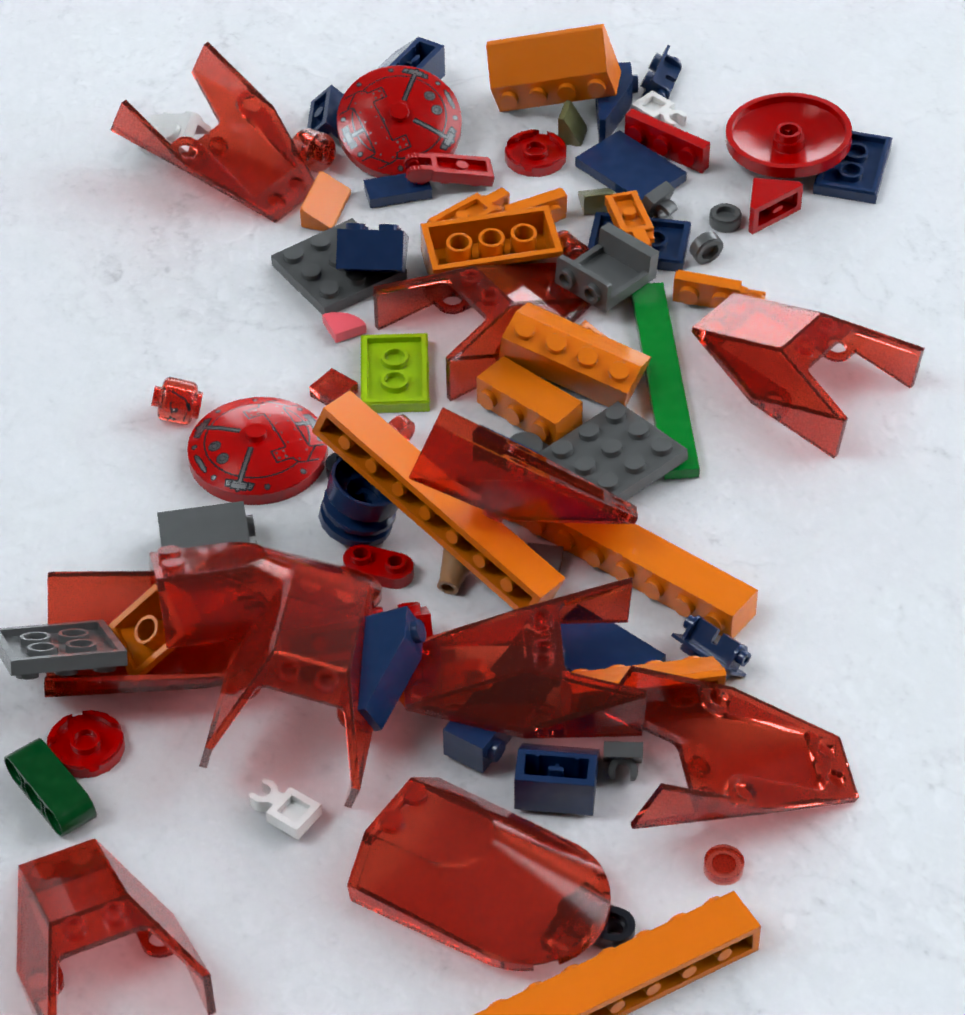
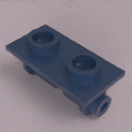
M667 45L662 55L656 53L648 67L650 70H648L640 87L644 88L641 97L653 90L669 99L675 81L682 69L680 60L667 54L670 45Z
M689 615L683 624V627L686 629L684 634L672 633L671 637L682 643L680 649L689 656H713L725 668L727 679H729L730 675L746 676V673L740 670L739 667L740 665L745 666L751 658L748 647L723 633L718 644H716L714 641L720 629L700 615L696 617Z

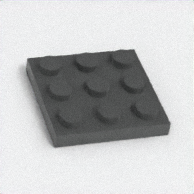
M353 218L271 255L272 266L321 314L339 312L407 279L406 268L405 273L339 271L336 269L337 229H346V223H357Z
M619 401L538 453L540 463L584 496L590 497L594 502L611 511L688 460L687 448Z
M103 619L0 628V659L10 675L16 676L18 679H35L39 677V673L54 672L58 676H72L77 674L78 670L93 669L95 672L107 673L115 671L117 666H128L126 648Z

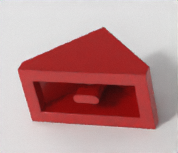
M753 178L748 231L753 235L801 210L803 184L799 181Z

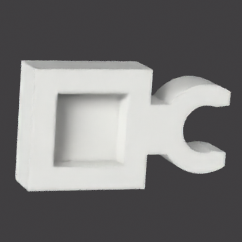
M653 90L631 104V109L633 108L676 127V123L683 127L687 125V114L681 110H675V103Z
M264 778L261 781L262 791L268 795L258 796L254 792L249 794L250 806L254 810L266 812L268 823L297 840L322 815V804L291 786L284 793L278 791L277 784L270 779Z

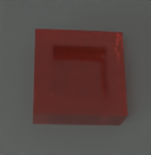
M331 368L309 386L310 396L327 406L350 390L356 395L358 393V382Z

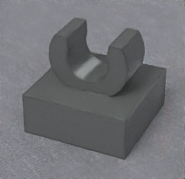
M667 181L647 193L642 200L646 212L651 218L655 216V218L672 220L671 214L678 209L677 205L670 200L675 189Z
M604 741L603 762H610L608 766L609 779L615 780V769L619 765H626L630 769V781H635L638 775L636 763H642L643 742Z

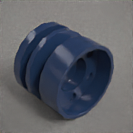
M339 457L332 466L318 518L325 532L341 544L351 547L362 544L374 547L383 543L390 535L396 518V511L399 508L345 460Z

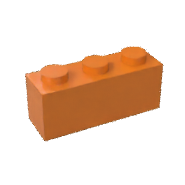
M505 356L501 357L476 377L477 403L506 419L510 424L518 426L526 432L538 435L549 446L582 425V401Z

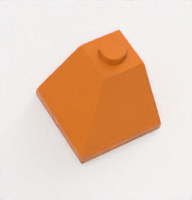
M160 579L108 626L127 650L128 666H125L131 681L136 683L187 639L202 620L189 593Z

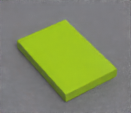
M428 333L361 335V400L376 413L430 412Z

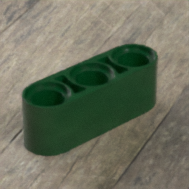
M37 738L4 757L5 765L12 779L60 837L97 817L96 809L89 795L41 738Z

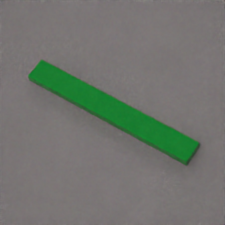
M663 282L647 283L631 294V301L641 353L651 357L645 370V377L654 426L687 448L688 460L665 474L664 480L698 478L700 467Z

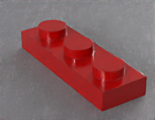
M633 108L625 114L626 135L655 153L699 173H703L709 168L710 142Z

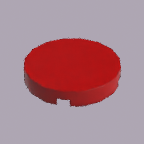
M536 129L521 131L510 137L507 141L505 162L511 170L527 177L551 175L560 170L566 163V145L562 138L552 132L547 131L546 135L539 134V130Z
M95 710L82 711V715L74 717L72 714L63 717L52 727L47 737L48 747L75 778L96 777L110 771L120 762L125 751L124 733L118 721L107 713Z

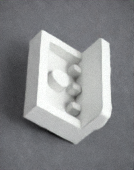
M192 111L176 114L164 112V114L149 115L137 148L145 154L188 152L194 134H209L211 127L202 121V117Z

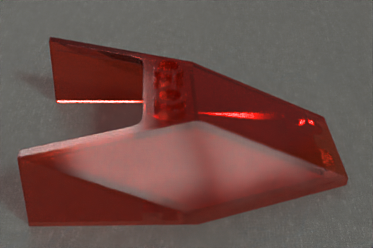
M209 42L203 45L191 72L218 121V125L210 130L209 134H205L198 140L187 136L180 137L170 144L127 100L121 102L110 129L112 132L274 223H277L304 202L315 180L274 106ZM183 145L190 146L188 152H180L179 147Z
M556 262L477 265L373 287L375 327L378 330L433 304L446 314H458L473 307L485 318L481 325L446 356L447 398L450 401L477 389L476 377L500 359L501 338L515 312L529 302L572 322H575L592 304L555 283ZM448 297H458L462 300L456 305H449L444 302Z
M732 293L695 324L691 331L751 404L832 458H835L839 453L848 417L816 381L808 369L822 357L834 362H843L856 353L908 388H911L915 384L925 350L924 347L823 312ZM840 343L846 350L834 352L831 349Z
M443 407L409 475L411 480L482 509V514L501 523L503 519L511 522L635 524L638 519L637 506L548 458Z
M295 564L230 656L199 767L207 768L213 749L248 700L257 696L262 688H268L337 708V718L340 724L346 728L350 784L344 806L352 808L361 788L373 733L372 727L358 711L365 617L373 614L370 583L307 565Z
M632 577L518 608L426 637V641L422 644V659L404 689L405 710L524 739L642 736L647 691L568 671L564 664L560 625L628 623L633 585Z
M631 666L602 705L604 712L672 743L678 750L688 787L661 783L632 820V829L853 803L859 798L839 736L734 687Z
M95 838L18 865L16 972L33 1015H57V999L64 987V976L59 965L63 959L133 933L136 934L143 951L149 956L164 958L175 954L186 965L208 1015L216 1013L211 974L173 913ZM154 934L164 946L151 944L149 942L151 935Z

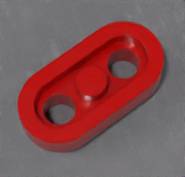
M362 544L350 547L343 555L344 573L350 579L389 589L404 588L414 579L413 561L403 553Z

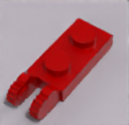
M414 152L407 154L405 159H403L404 167L407 169L406 178L410 183L424 185L431 180V182H439L441 184L454 183L474 187H493L495 177L489 157L429 152V154H415Z

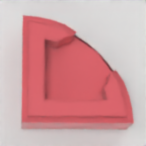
M344 312L322 314L323 324L335 343L366 333V324L355 315Z

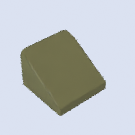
M566 100L558 118V136L563 139L565 145L581 146L587 132V126L573 103Z
M610 188L578 191L583 214L607 213L605 195L615 194L614 191Z

